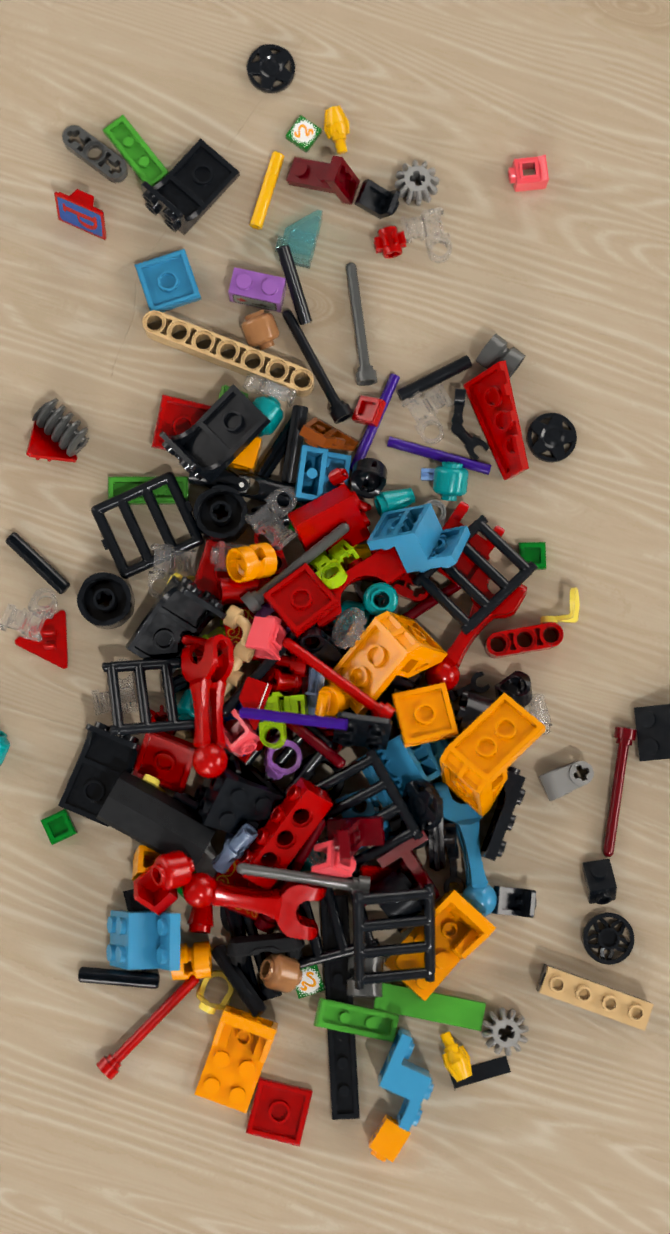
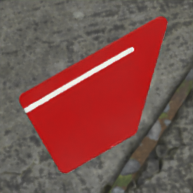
M247 677L239 696L242 706L264 709L272 685ZM248 719L253 730H256L260 720Z

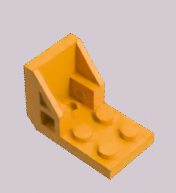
M386 611L372 620L333 670L376 701L397 675L406 678L414 676L441 663L448 654L416 620ZM325 678L329 684H333L331 681ZM351 697V709L356 714L364 715L369 709Z
M504 692L446 747L439 759L443 783L483 817L491 809L508 778L507 768L546 731L545 725Z
M455 890L445 893L435 903V981L427 982L424 978L402 982L421 1000L426 1001L461 959H465L483 943L496 927ZM424 926L414 927L401 943L424 941ZM424 952L389 956L385 960L384 965L390 971L424 967Z
M226 1005L195 1095L247 1113L261 1070L276 1034L278 1023L260 1016L253 1017L249 1012Z

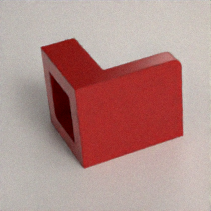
M151 865L133 882L134 899L160 916L178 899L177 888L167 891L157 886L151 877Z

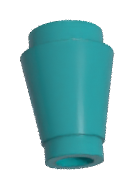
M411 488L382 491L379 495L374 496V504L379 516H382L383 512L403 509L415 503V495Z

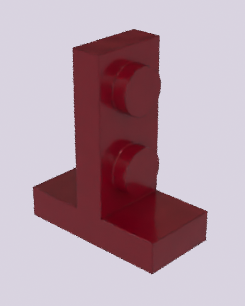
M334 155L331 163L295 157L286 180L291 186L334 193L342 203L350 205L353 203L360 180L344 158Z
M383 816L334 818L326 821L328 841L334 840L335 851H339L340 859H351L361 846L385 844Z
M424 830L421 831L423 834L422 838L417 840L412 838L376 857L382 869L401 857L402 860L399 863L407 875L412 873L417 882L414 883L416 889L424 888L425 884H434L412 851L429 839L427 832ZM434 884L435 899H437L440 895Z

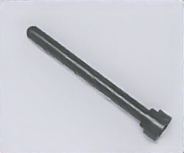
M350 262L346 265L360 365L357 368L356 382L359 386H368L378 382L377 372L373 370L369 360L357 268L355 263Z
M341 523L257 592L254 590L251 593L248 591L244 594L241 600L253 615L262 609L261 605L265 603L264 593L303 564H309L344 536L350 529L349 525Z
M239 863L236 867L239 874L350 890L351 894L356 890H361L364 894H368L370 890V876L358 875V877L346 879L247 863Z

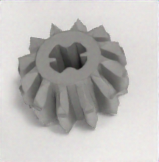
M413 160L412 167L405 163L402 167L403 171H397L396 173L398 180L395 182V188L400 190L399 198L407 196L406 203L408 205L412 200H416V205L419 207L422 199L429 203L431 195L437 194L438 188L436 185L439 184V178L434 176L435 168L427 169L428 163L426 161L421 166H418L417 160ZM418 180L420 186H416L413 181Z
M501 1007L499 1008L500 1017H497L491 1011L489 1015L494 1021L492 1023L487 1020L483 1021V1025L490 1028V1030H485L481 1034L484 1038L491 1037L486 1042L488 1048L496 1044L495 1054L499 1055L504 1047L505 1054L510 1056V1047L512 1046L517 1052L521 1051V1047L517 1044L518 1040L527 1043L528 1039L520 1035V1033L528 1032L529 1028L525 1025L519 1026L525 1020L522 1015L515 1018L516 1011L511 1009L506 1016L505 1009ZM507 1025H510L508 1028L511 1034H506L504 1038H501L502 1035L499 1029H505Z

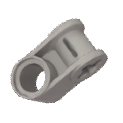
M578 761L539 776L549 801H552L591 782L594 771L589 763ZM577 766H579L580 769H586L587 773L583 775V781L581 780V778L574 777V773L577 772Z

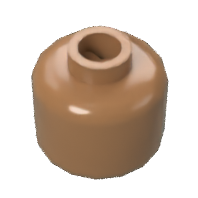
M263 309L244 317L246 321L242 323L241 328L250 347L259 346L261 351L275 345L273 340L279 337L280 332L272 313H265Z
M276 953L270 955L261 964L260 978L268 989L288 993L294 990L302 980L303 973L300 969V964L294 957L290 958Z

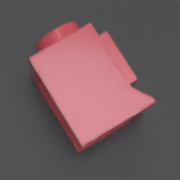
M546 154L538 157L514 159L512 167L508 168L509 183H514L515 192L546 189L549 181ZM535 169V175L523 176V170Z
M273 615L254 617L245 647L256 649L254 654L256 658L281 660L279 651L282 650V641L287 634L286 630L281 626L282 620Z
M233 709L231 713L238 722L230 729L223 726L226 744L231 751L240 756L250 754L257 748L256 743L260 740L259 733L253 730L248 719L240 718V711Z
M334 840L314 845V851L326 853L327 859L325 863L312 866L311 872L339 878L352 877V873L356 869L354 856L351 859H340L339 851H335Z

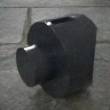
M374 458L360 459L352 468V489L362 498L370 499L377 496L386 485V466Z
M515 671L494 686L496 700L505 692L523 708L532 701L533 694L530 677L524 672Z

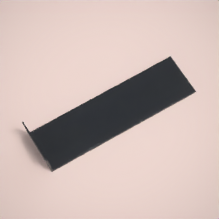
M504 1056L471 1066L472 1076L459 1082L451 1074L450 1076L454 1090H456V1088L511 1071L507 1057Z

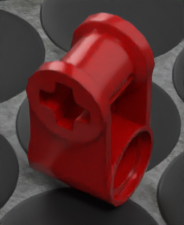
M275 664L260 680L272 685L271 693L281 691L291 696L299 693L302 684L300 675L294 674V671H290L285 666Z

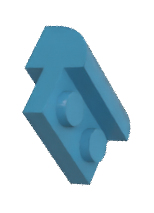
M301 445L294 500L307 504L337 488L338 486H334L329 481L328 475L336 468H344L349 476L351 455L328 452L329 449ZM347 479V480H345L344 482H345V484H346L347 487H348V479Z

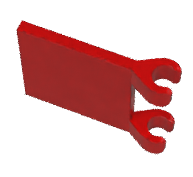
M461 501L442 529L465 526L460 521L467 513L469 505ZM498 525L495 526V528L493 529L500 537H502V535L505 532V530ZM478 534L468 541L485 559L495 547L488 539L485 540ZM463 552L456 565H454L469 581L478 569V566ZM441 568L437 570L438 573H440L441 575L449 579L451 582L459 586Z

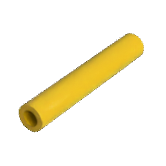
M272 152L249 224L254 229H262L285 157L279 152Z

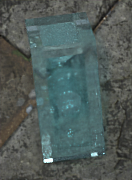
M316 210L285 228L283 237H278L276 248L289 244L296 266L310 269L322 224V211Z

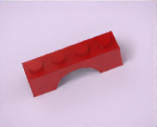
M395 546L388 550L370 551L372 555L365 560L359 557L348 565L349 570L346 571L348 576L344 584L338 588L329 589L340 601V606L318 621L316 627L321 629L341 615V595L349 585L363 580L375 583L383 582L391 585L408 574Z

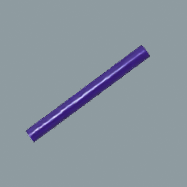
M392 373L380 396V399H383L386 405L378 427L400 379L399 376ZM367 426L350 465L351 471L357 461L366 457L378 427Z
M391 436L388 440L387 447L440 462L462 463L463 468L489 475L491 469L490 464Z
M241 707L239 712L240 718L339 730H347L348 719L247 707Z

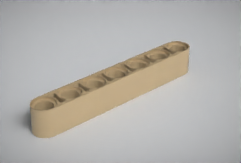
M149 311L143 317L142 324L145 333L154 341L298 397H307L314 389L313 374L304 367L160 311ZM153 321H160L162 323L158 330L149 329V325ZM179 330L187 333L185 338L181 340L173 338L174 333ZM202 340L211 342L210 347L207 349H200L197 345ZM227 349L236 352L235 356L231 359H225L222 357V353ZM250 359L260 361V365L253 369L247 367L246 363ZM276 368H280L285 372L281 378H274L270 373ZM299 378H306L309 384L304 388L296 386L295 382Z

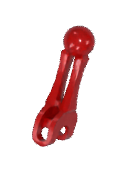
M478 567L470 582L488 599L495 595L487 587L490 578ZM521 584L469 634L465 635L461 631L452 646L447 650L446 653L448 655L444 660L426 669L425 677L428 685L445 682L447 691L452 690L459 682V667L473 641L492 620L513 616L523 602L528 587ZM472 598L473 605L469 618L481 608Z
M222 634L210 637L205 642V646L197 643L187 645L181 653V672L185 680L189 682L195 715L193 746L196 750L193 753L192 764L194 770L205 778L218 777L225 771L228 763L227 754L223 749L226 745L223 731V703L227 684L226 680L231 674L234 665L232 641ZM217 643H219L222 648V653L220 656H218ZM193 652L197 655V662L193 659Z
M197 872L192 874L189 884L183 886L182 893L185 901L192 907L205 908L212 904L213 906L248 909L275 919L280 930L287 937L313 940L318 935V925L314 920L301 916L297 908L305 901L322 900L326 895L327 887L288 881L281 888L268 891L266 889H252L215 881L211 875Z

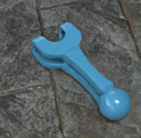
M433 783L439 796L443 799L444 821L449 824H456L467 886L462 897L484 917L488 916L496 907L497 895L493 887L488 884L482 863L479 842V827L482 817L468 804H459L454 801L445 783Z

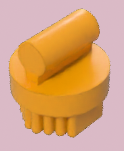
M334 684L324 686L318 693L315 714L317 716H335L338 712L349 709L351 696Z

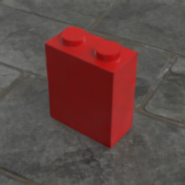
M344 484L287 514L305 552L341 523H347L350 529L344 536L325 550L327 554H329L328 550L342 539L353 547L370 537L367 528L371 525L365 512H360L358 509L361 502L354 490L349 492Z

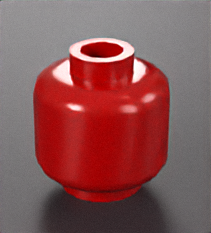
M178 850L158 856L151 867V877L154 883L167 891L189 884L194 872L192 859Z

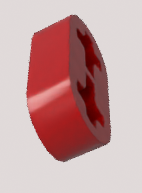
M408 573L399 579V581L405 583L404 586L395 583L393 588L398 596L416 603L424 601L429 593L423 587L422 590L425 591V594H419L418 597L413 596L414 591L406 587L407 584L416 587L412 583L416 575Z

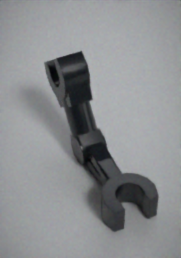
M456 389L451 432L465 444L464 447L470 458L477 461L479 457L474 453V448L480 446L487 451L489 447L483 440L476 436L472 437L462 426L464 422L462 415L463 407L465 406L466 390Z
M483 672L475 673L471 678L470 684L455 691L454 689L448 691L450 703L457 700L463 690L468 692L474 690L479 693L486 692L490 688L489 684L484 687L476 685L477 678L484 676Z
M444 824V845L446 846L447 858L450 862V877L444 882L443 889L445 893L450 892V883L456 882L459 885V893H463L465 882L458 876L457 870L459 847L457 845L456 824Z

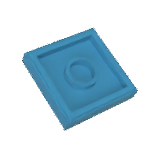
M185 249L135 265L150 311L165 312L202 300Z

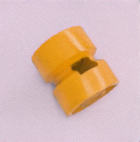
M267 542L230 549L226 555V568L229 576L236 583L271 577L277 570V556L273 547Z
M210 941L194 942L192 947H189L186 943L180 944V971H171L173 980H186L191 975H194L197 979L212 978Z

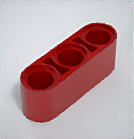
M544 623L499 631L491 634L486 639L484 650L489 657L503 658L552 649L562 642L564 632L556 623ZM544 630H553L556 633V641L553 643L547 642L543 637ZM519 634H526L530 638L529 647H521L517 643V636ZM492 639H500L503 642L504 649L502 652H495L491 649L490 642Z

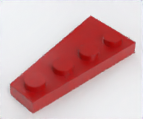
M506 360L499 361L463 384L503 479L508 480L529 469Z

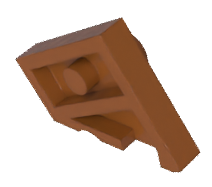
M317 417L304 424L299 435L305 438L304 441L307 444L316 448L320 446L322 448L355 451L359 443L358 440Z

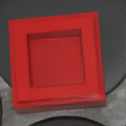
M360 395L352 420L355 423L378 427L386 402L383 399Z

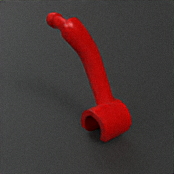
M336 468L332 470L328 475L329 481L338 487L344 484L349 492H351L344 482L349 478L346 469ZM360 500L359 511L366 512L371 510L370 504Z

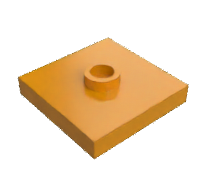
M445 682L392 694L391 697L394 708H396L395 713L404 748L458 736L459 732Z

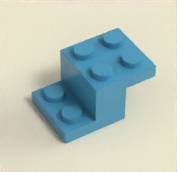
M431 503L383 512L368 538L367 544L371 551L378 549L388 550L395 546L407 573L416 571L426 572L433 568H449L456 565L471 534L467 525L443 530Z
M400 734L388 741L387 750L380 749L376 753L381 758L403 797L405 785L410 781L424 779L430 782L441 775L439 759L450 742L447 739L404 748ZM372 765L362 770L370 785L380 780ZM386 790L376 794L383 808L393 803Z
M110 910V917L107 919L110 944H108L106 950L110 966L126 970L163 969L180 971L181 913L164 911L159 916L153 911Z
M400 1027L379 1073L378 1083L380 1087L405 1098L396 1118L398 1127L409 1132L412 1125L417 1126L423 1112L420 1110V1105L423 1099H429L434 1084H432L429 1070L407 1061L412 1054L415 1044L413 1043L410 1031Z

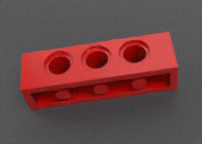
M300 777L297 783L289 788L286 798L281 805L272 811L270 820L264 828L258 830L256 833L258 834L257 838L244 851L245 854L239 859L237 864L247 863L286 869L333 806L328 793ZM303 809L300 813L294 814L297 810ZM282 831H287L283 835H278ZM271 852L268 856L263 857L264 854ZM242 874V877L268 891L277 881V879Z

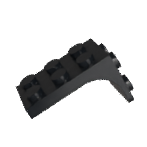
M200 138L159 183L151 186L144 181L141 184L142 197L146 201L145 206L154 215L159 213L166 219L164 222L172 231L176 232L179 230L185 235L240 176V172Z
M233 384L191 428L175 436H170L162 431L159 436L164 440L161 445L171 455H175L180 460L179 463L190 474L192 473L198 480L205 478L212 483L271 421Z
M173 575L125 647L144 660L181 657L183 648L187 646L182 643V637L184 635L198 637L213 618L219 616L225 619L227 614L222 609L224 605L209 591L205 590L204 593H201L202 591L196 587L197 584L187 577L183 576L182 579H179Z
M388 685L376 701L378 703L382 701L384 704L388 702L392 705L391 696L394 693V687ZM349 706V709L338 712L335 717L348 719L347 730L334 729L332 742L339 743L345 747L354 745L366 747L367 749L374 748L375 751L380 749L387 750L392 720L372 716L373 712L370 710L364 715L356 714Z
M670 704L634 708L639 760L670 759Z
M96 721L94 726L87 723L85 728L87 729V737L58 806L109 827V825L96 818L122 772L125 770L131 774L133 773L141 745L137 744L139 739L131 735H110V726Z
M227 766L225 771L218 777L205 778L203 784L197 787L194 800L199 803L198 811L204 825L236 835L244 824L251 825L257 832L260 828H264L270 820L272 811L281 805L287 793L249 781L233 772ZM303 809L297 810L294 814L300 813ZM282 831L278 835H283L287 831Z
M512 766L507 768L508 778L499 793L498 803L480 850L482 857L493 861L496 860L497 856L501 857L505 850L506 842L503 841L504 835L507 830L511 831L516 816L512 815L514 808L522 803L525 795V790L522 789L526 777L519 775L521 770Z

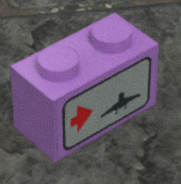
M234 267L228 291L230 302L281 313L287 288L286 278Z

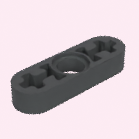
M77 125L69 126L64 130L62 139L65 147L110 182L120 183L126 179L128 168L123 158ZM71 135H72L73 137H76L77 135H79V139H80L81 143H83V144L85 145L83 149H82V146H81L78 142L73 141V142L71 143V140H70V136H71ZM91 149H100L102 151L101 158L91 160L88 157ZM107 159L109 163L114 167L120 165L119 167L121 172L118 173L115 171L113 174H111V168L109 167V165L106 164Z

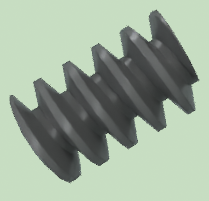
M54 398L37 410L32 421H36V425L39 428H44V433L51 435L52 441L54 443L59 442V447L62 450L67 449L66 454L72 457L80 452L88 443L89 438L86 437L89 429L85 427L79 431L78 428L81 421L77 420L71 423L70 421L74 415L69 413L64 416L63 413L66 407L63 405L56 409L55 407L59 400Z

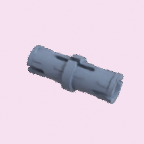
M244 824L232 839H228L225 842L223 850L212 860L213 868L217 872L226 873L234 861L243 857L246 848L258 836L255 828L249 824Z

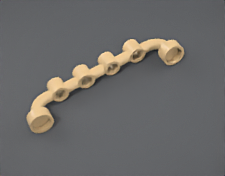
M231 605L227 610V616L223 619V624L232 629L240 626L243 634L233 651L234 665L231 674L226 680L223 705L231 697L229 694L232 687L238 688L244 680L245 673L240 671L243 661L249 663L255 654V649L245 647L252 625L243 616L244 610L235 605ZM191 731L176 732V737L193 743L194 739L192 738L193 733Z

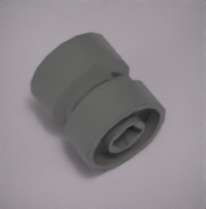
M495 334L480 352L476 362L488 369L497 362L506 360L509 378H511L526 355L515 347L508 349L506 340Z
M348 956L347 972L351 974V978L347 980V996L382 997L383 983L367 984L364 989H355L354 956ZM383 957L365 958V973L383 971Z

